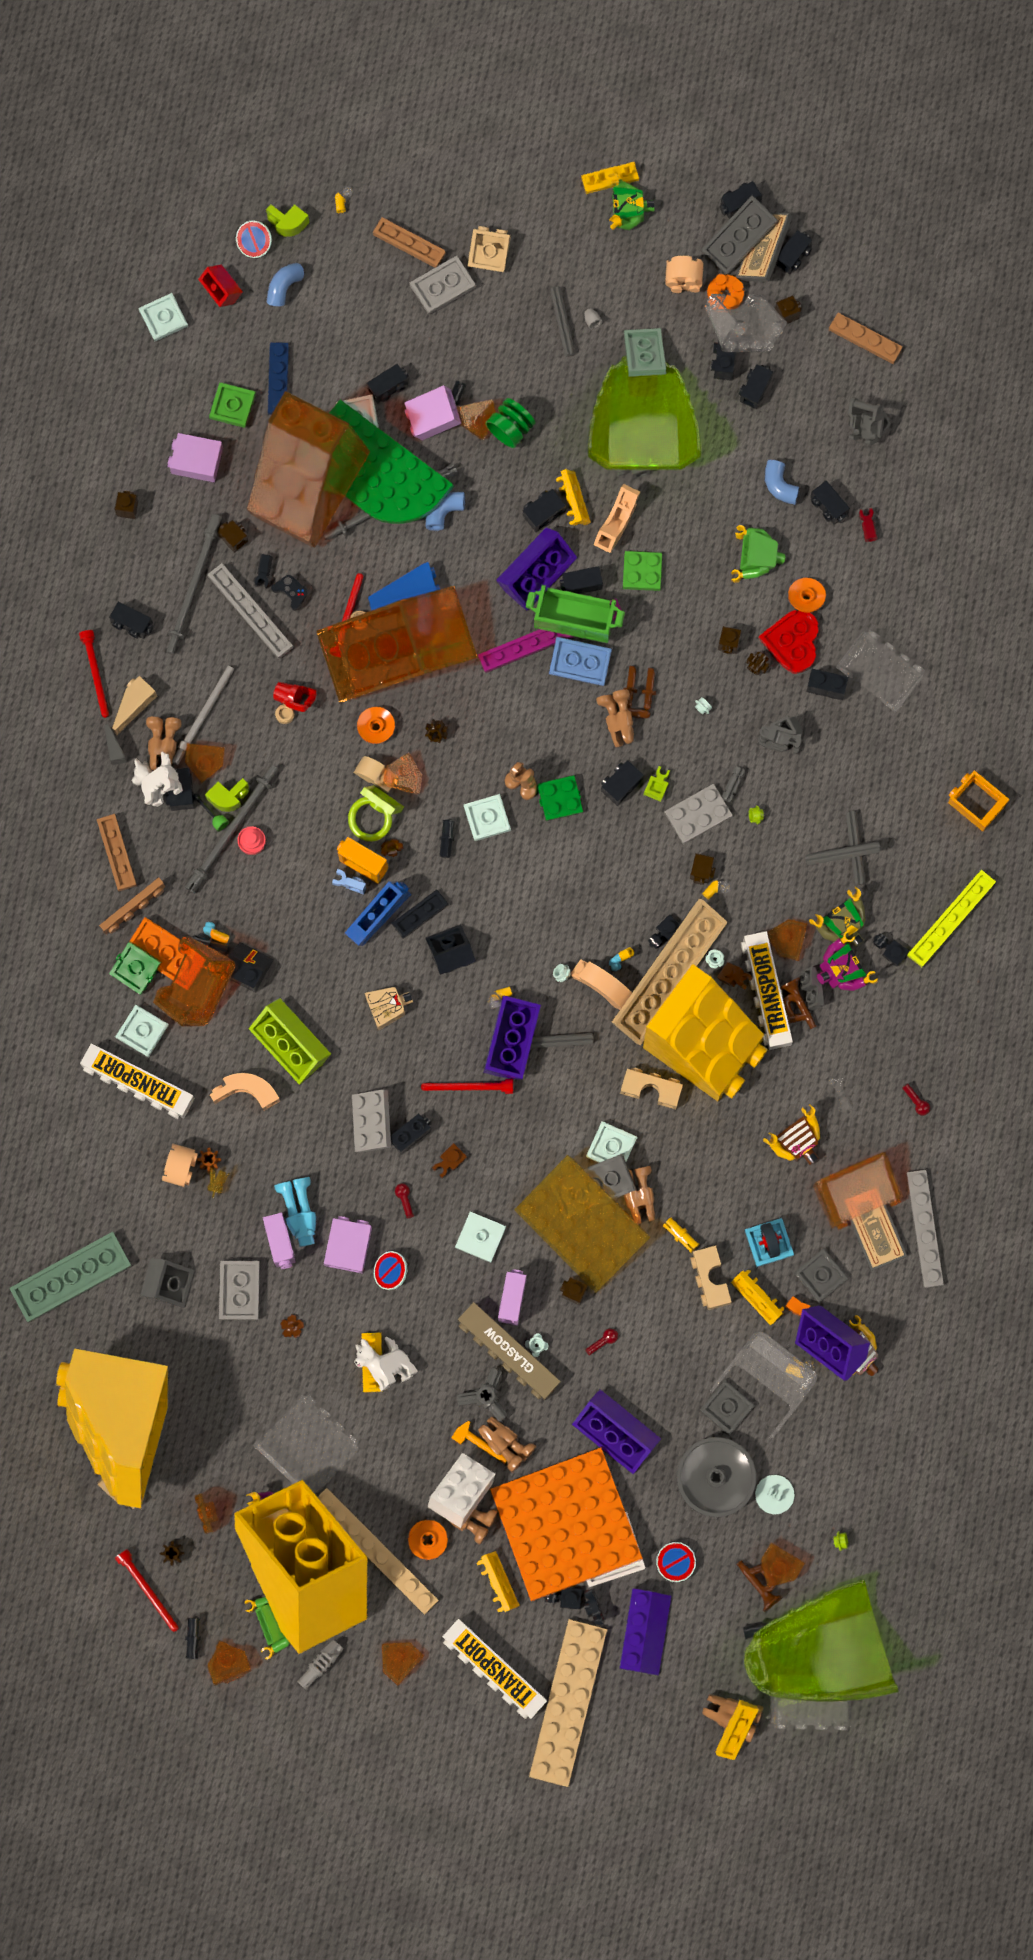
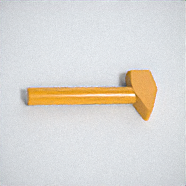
M469 1421L458 1427L451 1437L459 1444H462L466 1438L505 1464L507 1462L502 1454L497 1455L489 1447L488 1443L469 1431Z

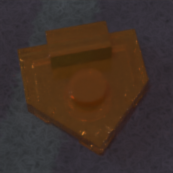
M493 399L457 407L461 426L481 440H484L489 431L485 423L493 413H496Z
M187 743L185 763L201 783L223 767L225 747Z
M406 753L386 766L383 785L419 794L423 775L410 753Z
M788 919L767 932L768 939L776 949L779 957L799 961L807 923Z
M202 1493L195 1495V1502L198 1504L197 1512L201 1522L204 1524L202 1525L206 1534L214 1533L212 1523L219 1521L214 1502L206 1503Z
M773 1543L769 1544L760 1560L767 1587L795 1581L805 1564Z
M220 1640L212 1659H210L207 1665L214 1686L223 1682L227 1684L244 1677L243 1674L252 1671L245 1651Z
M410 1642L382 1644L383 1673L399 1686L422 1660L424 1655Z

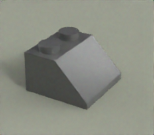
M151 1258L140 1296L184 1308L194 1270L167 1260Z

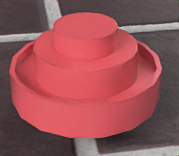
M254 826L246 827L239 833L238 845L245 854L256 855L264 849L266 838L263 831Z

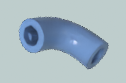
M289 264L281 268L274 275L267 293V304L272 306L285 305L289 286L292 283L301 281L304 277V270L300 264Z
M768 460L765 468V483L769 492L776 499L795 505L799 487L784 481V463Z
M449 493L440 505L426 516V528L438 531L444 529V519L447 513L450 511H464L465 493Z

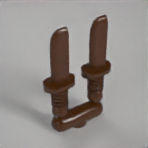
M629 665L627 688H623V690H629L630 694L627 709L632 712L633 718H649L651 713L648 710L651 709L652 695H656V691H653L655 671L653 668H648L646 690H642V694H645V710L631 708L633 694L637 693V689H634L636 668Z

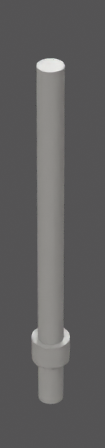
M227 666L184 741H181L178 745V751L172 761L174 764L178 765L184 754L188 753L191 748L192 740L234 671V668L231 666Z

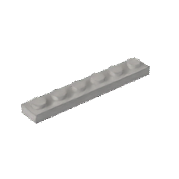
M222 563L207 574L209 579L278 659L293 649V645Z
M926 1170L907 1172L923 1287L943 1286Z

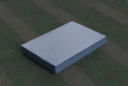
M556 637L549 675L604 686L612 649Z

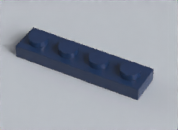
M270 343L268 415H287L289 343Z

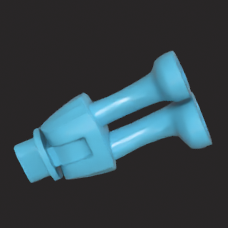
M310 1177L293 1180L301 1213H298L296 1209L291 1181L275 1185L276 1192L284 1197L289 1216L285 1221L292 1235L295 1236V1239H298L299 1247L315 1244L313 1235H315L314 1231L316 1229V1214L311 1212L307 1198V1187L311 1184Z

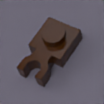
M729 962L726 963L717 976L721 982L732 987L738 984L744 990L747 986L743 981L746 979L752 980L750 974L744 973L740 967Z
M453 1143L440 1156L443 1161L435 1164L432 1169L435 1171L439 1167L443 1168V1173L439 1175L443 1179L449 1168L454 1171L467 1156Z

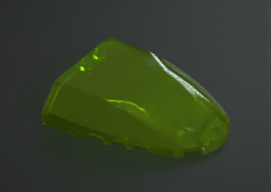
M626 355L615 366L612 364L602 382L601 390L598 392L597 401L593 408L588 439V457L606 470H682L701 457L700 432L694 405L692 406L689 392L687 393L684 380L674 364L671 366L665 361V375L629 376Z
M865 1579L830 1590L815 1600L806 1601L804 1605L795 1610L793 1608L790 1609L786 1615L779 1619L775 1618L754 1634L749 1646L745 1649L744 1664L748 1678L757 1689L769 1696L799 1701L838 1702L873 1698L898 1692V1686L892 1676L872 1611Z

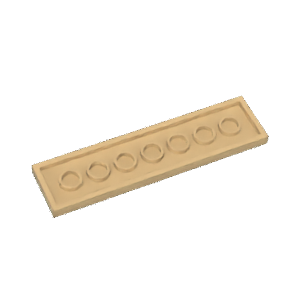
M698 899L612 1023L636 1044L641 1045L645 1038L648 1023L691 965L697 966L727 924V921L704 900Z
M568 1620L529 1777L568 1787L607 1629Z

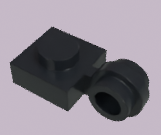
M670 914L656 927L660 934L657 935L655 933L649 938L648 942L651 948L657 949L664 942L662 940L663 937L669 942L679 928L680 924Z
M881 933L873 938L874 941L872 943L877 948L882 949L884 947L886 949L882 956L896 967L909 953V950L896 940H893L888 945V938Z
M566 1588L562 1590L561 1595H557L556 1592L543 1598H545L547 1603H557V1599L561 1600L560 1608L580 1609L582 1589Z

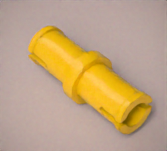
M672 1217L664 1223L663 1227L675 1237L674 1240L683 1244L690 1253L699 1246V1243L687 1233L688 1230L678 1225Z

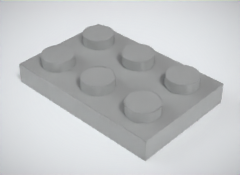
M455 256L411 281L410 287L428 315L475 289L476 284L459 258Z
M714 784L664 811L683 845L733 817Z
M382 1089L352 1095L355 1152L361 1153L391 1148L388 1090Z
M220 1261L219 1320H259L260 1261Z

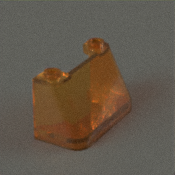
M183 936L179 942L178 951L184 955V958L171 986L159 988L153 1003L182 1027L204 1026L211 1020L234 971L235 962L189 936Z
M886 1152L877 1154L824 1177L813 1185V1189L831 1228L837 1227L838 1230L847 1227V1222L885 1204H890L893 1207L900 1204V1199L903 1198Z

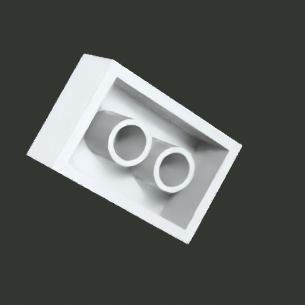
M462 1453L431 1495L428 1508L461 1528L492 1486L495 1473Z

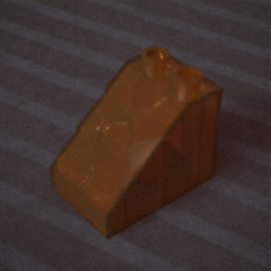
M285 391L268 420L247 510L252 516L315 548L370 451L349 423Z
M455 586L399 600L316 631L339 703L478 658Z

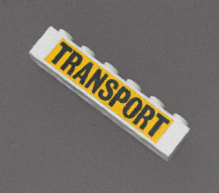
M767 931L744 936L741 948L743 954L746 953L748 958L745 961L747 972L751 971L752 975L750 986L751 990L756 992L754 1004L756 1009L759 1008L761 1014L758 1016L760 1027H764V1045H768L769 1050L791 1046L793 1041Z
M90 1044L80 1063L84 1068L83 1071L93 1076L95 1073L101 1076L100 1080L107 1084L113 1082L118 1085L117 1088L125 1093L128 1090L131 1091L138 1100L144 1102L146 1099L152 1102L151 1106L158 1110L162 1108L168 1110V1114L176 1119L179 1116L183 1119L185 1118L195 1099L192 1094L93 1044Z
M459 1619L443 1635L445 1639L443 1643L451 1651L455 1648L460 1653L458 1657L465 1664L470 1662L474 1666L473 1671L480 1678L484 1675L489 1680L487 1684L495 1692L499 1689L504 1694L502 1698L509 1705L514 1703L518 1706L517 1712L523 1718L529 1717L531 1719L547 1702L544 1697Z

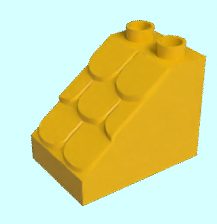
M694 964L691 965L646 1026L643 1045L646 1051L716 1101H719L723 1094L733 1099L745 1082V1079L738 1075L746 1063L755 1068L768 1051L766 1047L761 1045L765 1034L749 1019L712 977Z
M74 1349L71 1362H61L58 1369L56 1384L61 1387L57 1405L66 1407L67 1422L78 1444H82L95 1474L101 1475L109 1494L115 1498L117 1504L141 1508L168 1409V1366Z
M303 1480L234 1513L235 1530L251 1562V1567L266 1596L279 1629L299 1654L367 1619V1556Z

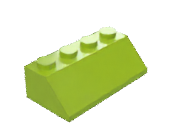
M281 998L267 1005L249 1027L254 1036L299 1085L322 1066L331 1055Z

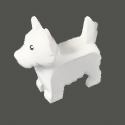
M161 752V766L154 771L150 769L147 761L141 763L137 758L134 761L136 767L132 782L137 786L141 785L145 796V804H152L156 807L164 803L162 794H165V792L174 790V794L177 795L183 791L182 785L178 780V773L171 766L169 754Z
M385 1337L389 1353L381 1356L376 1353L365 1339H362V1346L356 1345L357 1358L354 1362L357 1367L366 1366L369 1369L373 1378L379 1384L381 1392L396 1382L394 1375L397 1373L402 1376L401 1381L404 1382L418 1372L410 1362L408 1355L395 1344V1340Z

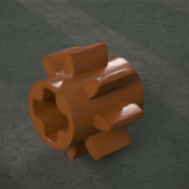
M208 1147L205 1153L200 1151L202 1156L197 1158L198 1162L203 1163L200 1169L202 1170L206 1167L209 1173L211 1168L218 1170L217 1162L222 1161L220 1158H216L219 1152L215 1151L212 1153L210 1147ZM207 1156L209 1158L212 1157L213 1163L210 1164L205 1158Z

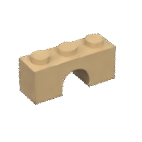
M638 1068L626 1070L620 1094L639 1099L640 1093L644 1088L653 1087L659 1092L658 1105L672 1109L677 1108L683 1084H679V1080L673 1078L665 1080L661 1078V1075L650 1073V1075L644 1074Z
M716 1246L694 1251L693 1257L690 1260L693 1269L697 1268L698 1276H695L698 1288L702 1287L703 1295H701L703 1306H707L708 1310L730 1305L731 1298L727 1284L715 1285L711 1283L708 1277V1273L712 1269L721 1266Z

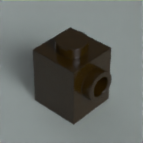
M793 295L776 302L775 311L782 326L800 318L802 307L799 300L796 301Z
M130 491L118 492L115 505L117 517L136 519L139 503L136 494Z
M231 520L229 523L225 522L219 528V537L234 553L248 542L247 535L244 533L246 530L239 522L236 524Z
M723 626L718 650L725 654H736L741 630Z
M695 853L690 879L694 883L704 885V883L709 882V878L713 879L716 869L712 867L714 857Z
M570 1277L568 1281L564 1280L561 1286L562 1298L580 1305L588 1285Z

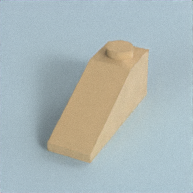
M140 676L137 679H132L127 685L113 725L116 735L157 697L156 691Z

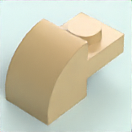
M366 756L361 759L353 772L386 793L390 791L398 778L397 775L386 769L385 765Z

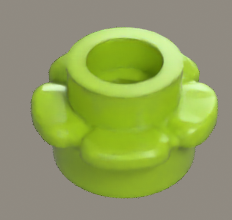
M759 806L750 808V822L760 824L761 820L764 819L763 810Z
M838 1531L837 1536H834L835 1548H839L840 1551L848 1548L846 1533Z

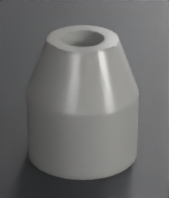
M590 308L584 312L585 321L590 329L597 328L602 324V319L596 311Z

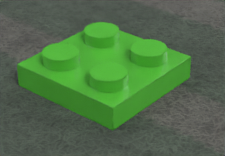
M219 383L209 418L246 428L256 395L255 391Z
M625 551L623 589L660 591L662 553Z

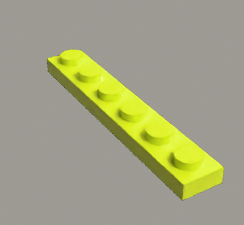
M981 870L907 956L922 968L993 887L996 881Z

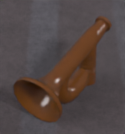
M800 977L780 987V989L790 993L783 999L788 1024L806 1021L811 1030L817 1025H815L799 993L798 983ZM791 1001L796 1002L801 1014L795 1015L790 1007Z
M743 1560L736 1564L762 1596L764 1612L768 1611L782 1599L781 1595L770 1593L775 1589L776 1579L769 1571L766 1562L753 1568H748L743 1563ZM761 1572L767 1579L768 1585H762L755 1574Z

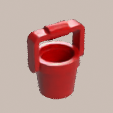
M278 682L274 689L273 699L285 704L288 708L305 712L316 700V690L298 684ZM303 693L310 695L304 702V705L299 704Z

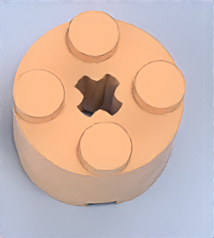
M675 256L671 258L670 262L667 260L665 284L671 288V292L681 293L682 290H688L696 293L700 291L703 280L702 260L697 258L696 262L690 256Z
M172 1144V1149L175 1150H170L164 1169V1174L167 1177L163 1176L162 1181L184 1187L190 1184L192 1172L189 1170L191 1166L195 1167L198 1153H195L194 1149Z

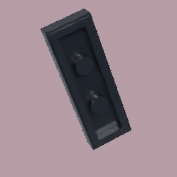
M436 889L391 924L404 939L449 904Z

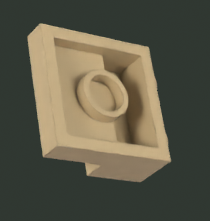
M478 226V230L473 229L468 266L505 272L511 235H507V231L499 229L496 230V233L489 232V228Z

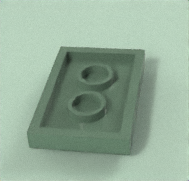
M661 328L624 330L629 376L665 375L666 365Z

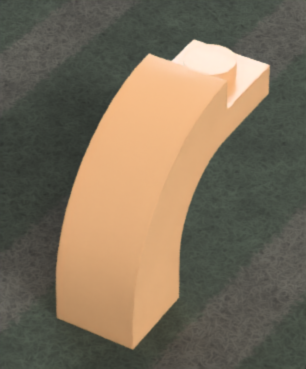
M625 484L622 485L610 515L598 532L594 542L595 546L611 553L631 519L637 505L639 491Z
M580 960L571 972V976L574 979L597 991L612 1006L619 1010L632 994L615 977L590 961L587 963Z
M237 1073L224 1077L223 1080L226 1085L214 1088L212 1090L213 1093L210 1094L213 1102L216 1104L234 1093L246 1092L258 1100L263 1111L281 1102L275 1090L268 1082L248 1073Z

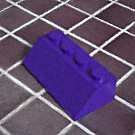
M546 527L496 581L512 599L525 610H528L526 602L529 592L541 591L542 585H546L547 590L577 559V556L558 532ZM536 595L534 603L539 599L540 595Z
M503 995L483 1073L502 1078L523 1079L541 1005Z
M822 1306L802 1309L795 1344L842 1380L847 1381L866 1361L870 1342Z
M600 1389L572 1424L632 1474L636 1472L661 1440L660 1437Z
M632 1589L619 1669L659 1676L671 1601L670 1595Z

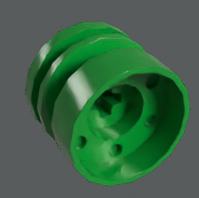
M506 398L503 405L498 407L499 413H493L485 424L499 441L510 448H515L523 439L521 433L527 434L529 428L532 429L535 425V420L519 403Z

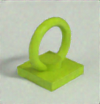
M375 785L363 788L360 794L364 797L358 799L352 805L348 814V823L351 831L361 840L369 842L380 840L386 836L392 825V815L401 813L405 807ZM370 804L378 812L384 813V826L379 832L367 834L358 828L356 813L361 806Z

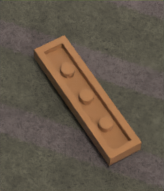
M383 217L373 231L374 236L434 268L439 266L446 254V251Z
M837 313L829 327V331L892 364L895 363L903 348L901 345L840 313Z
M112 814L97 819L118 891L137 886L116 815Z
M157 878L99 926L106 935L109 932L110 934L118 930L120 923L129 921L138 909H144L149 904L148 901L151 898L159 897L165 888L162 880Z

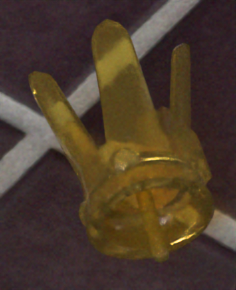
M210 1168V1183L207 1186V1190L213 1192L212 1198H214L215 1192L222 1194L223 1185L230 1173L225 1177L226 1172L219 1171L215 1180V1169Z

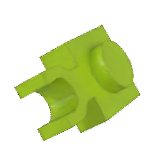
M659 766L656 777H650L643 795L661 802L668 786V782L664 780L668 778L670 770H667V773L662 775L660 774L661 767Z

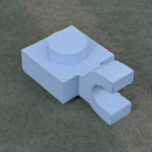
M337 869L336 874L341 875L342 879L339 881L333 879V885L344 886L349 890L364 895L366 884L363 883L362 879L358 877L346 878L344 871Z

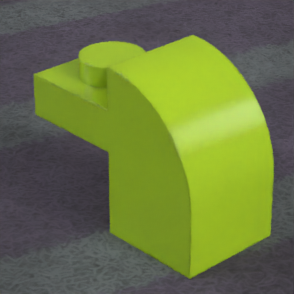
M295 204L285 215L273 205L266 209L267 219L273 225H276V232L281 236H295L309 224V215Z
M242 778L228 791L218 781L205 796L217 809L231 812L241 807L238 799H242L247 795L249 785Z

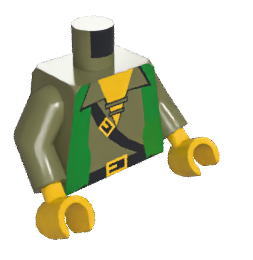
M855 887L856 893L852 895L850 890L847 891L852 901L849 898L824 917L815 914L817 917L816 922L812 919L809 920L810 924L816 926V929L824 939L834 942L838 938L842 939L844 933L851 930L846 934V938L851 940L855 936V939L851 941L855 947L864 942V939L858 932L863 929L866 921L865 908L860 897L861 891L857 887Z

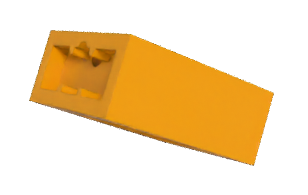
M974 770L971 775L967 773L961 780L963 784L959 788L955 787L950 792L948 803L983 832L1007 805L1009 798ZM972 782L997 801L982 820L957 801Z
M349 837L345 841L342 840L337 847L341 863L375 883H380L388 870L385 858Z

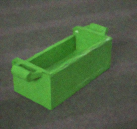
M542 585L541 591L529 592L526 602V608L536 613L534 628L604 643L609 641L611 628L622 627L625 615L624 611L616 607V600L612 599L610 605V600L593 596H585L547 588L546 592V585ZM536 595H540L537 609L533 608ZM615 611H617V616L614 625L612 624Z

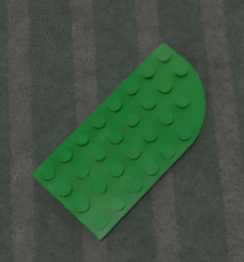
M341 399L293 456L298 462L369 516L390 524L410 523L426 517L440 505L454 487L451 482Z

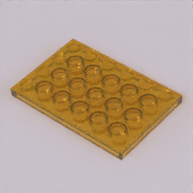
M567 1155L514 1209L595 1293L651 1238L570 1155Z

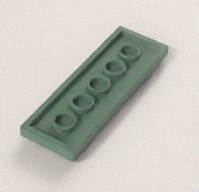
M111 1232L9 1289L26 1321L29 1323L130 1268L131 1264L114 1232Z

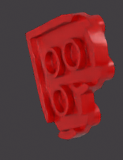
M793 610L759 635L758 638L782 667L793 674H798L808 670L814 664L816 649L812 642L818 634V622L810 612Z

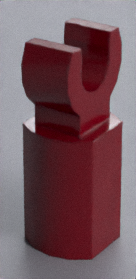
M869 508L868 516H865L862 510L859 512V518L863 521L862 528L865 542H872L878 539L875 523L872 520L874 513L872 508Z

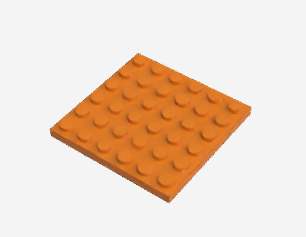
M601 1448L490 1489L531 1602L643 1560Z

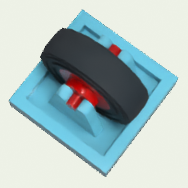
M782 1218L744 1230L756 1267L794 1256Z

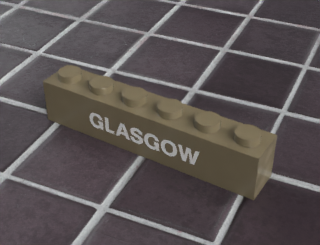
M474 1302L459 1317L458 1322L460 1325L458 1327L466 1334L470 1332L475 1336L473 1340L480 1347L483 1345L489 1349L487 1353L494 1360L499 1358L503 1362L502 1367L507 1372L511 1373L513 1371L518 1376L516 1380L524 1387L528 1385L533 1389L531 1393L538 1400L541 1398L546 1400L561 1383L560 1380Z

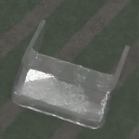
M756 1332L750 1337L709 1392L713 1394L734 1366L743 1368L788 1403L790 1407L789 1412L769 1436V1439L772 1440L814 1386L817 1376L811 1368L766 1333Z

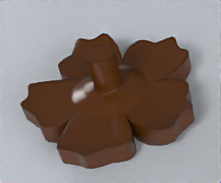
M397 839L386 841L381 845V854L383 856L389 854V856L395 857L398 855L397 851L404 849L403 844Z
M296 1315L287 1317L288 1321L282 1320L280 1324L284 1330L282 1333L284 1337L291 1338L292 1335L294 1338L300 1337L301 1330L299 1329L304 1328V1322H301L300 1319L297 1320Z

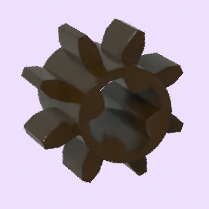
M757 652L755 655L751 653L746 661L749 664L747 669L755 675H759L760 672L765 674L770 665L767 663L769 658L761 652Z
M433 719L431 724L427 723L425 737H428L430 742L441 743L442 738H447L448 726H445L443 720L435 721Z
M171 1541V1546L163 1545L165 1551L160 1553V1555L165 1556L163 1563L168 1562V1560L171 1566H174L175 1561L182 1563L179 1558L181 1555H185V1553L179 1550L182 1547L181 1544L175 1547L174 1541ZM172 1548L177 1552L173 1559L167 1555L168 1552H171Z

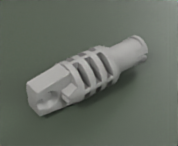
M335 1640L331 1641L320 1651V1655H316L317 1658L312 1660L313 1663L308 1664L309 1669L297 1682L307 1690L317 1677H322L324 1675L323 1672L327 1671L326 1668H330V1664L335 1662L343 1650L342 1646Z

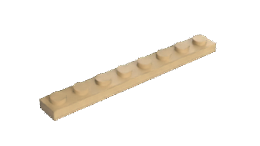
M327 1488L317 1497L362 1552L424 1615L439 1601Z

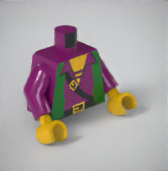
M851 930L846 931L842 939L838 938L828 946L823 956L824 962L820 964L823 972L817 974V979L821 984L829 982L832 988L839 987L841 990L855 991L867 986L869 982L871 984L878 982V979L870 980V976L876 973L874 971L869 972L867 977L864 978L866 974L849 943L845 945L846 942H851L855 939V936L851 940L846 938V934Z

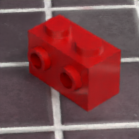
M222 264L207 267L198 279L219 307L233 305L243 293Z

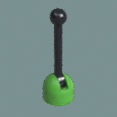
M198 793L193 795V799L198 801L213 817L212 824L218 832L227 827L229 821L223 815L216 816L200 799Z

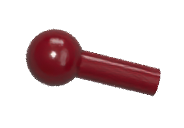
M908 1083L905 1084L902 1089L915 1104L916 1113L921 1116L927 1115L930 1112V1104L927 1101L921 1100Z
M400 1183L395 1187L394 1192L401 1199L406 1218L409 1219L414 1216L408 1198L410 1188L408 1185Z
M612 1328L606 1329L602 1338L585 1349L587 1354H593L607 1343H615L618 1340L617 1331Z

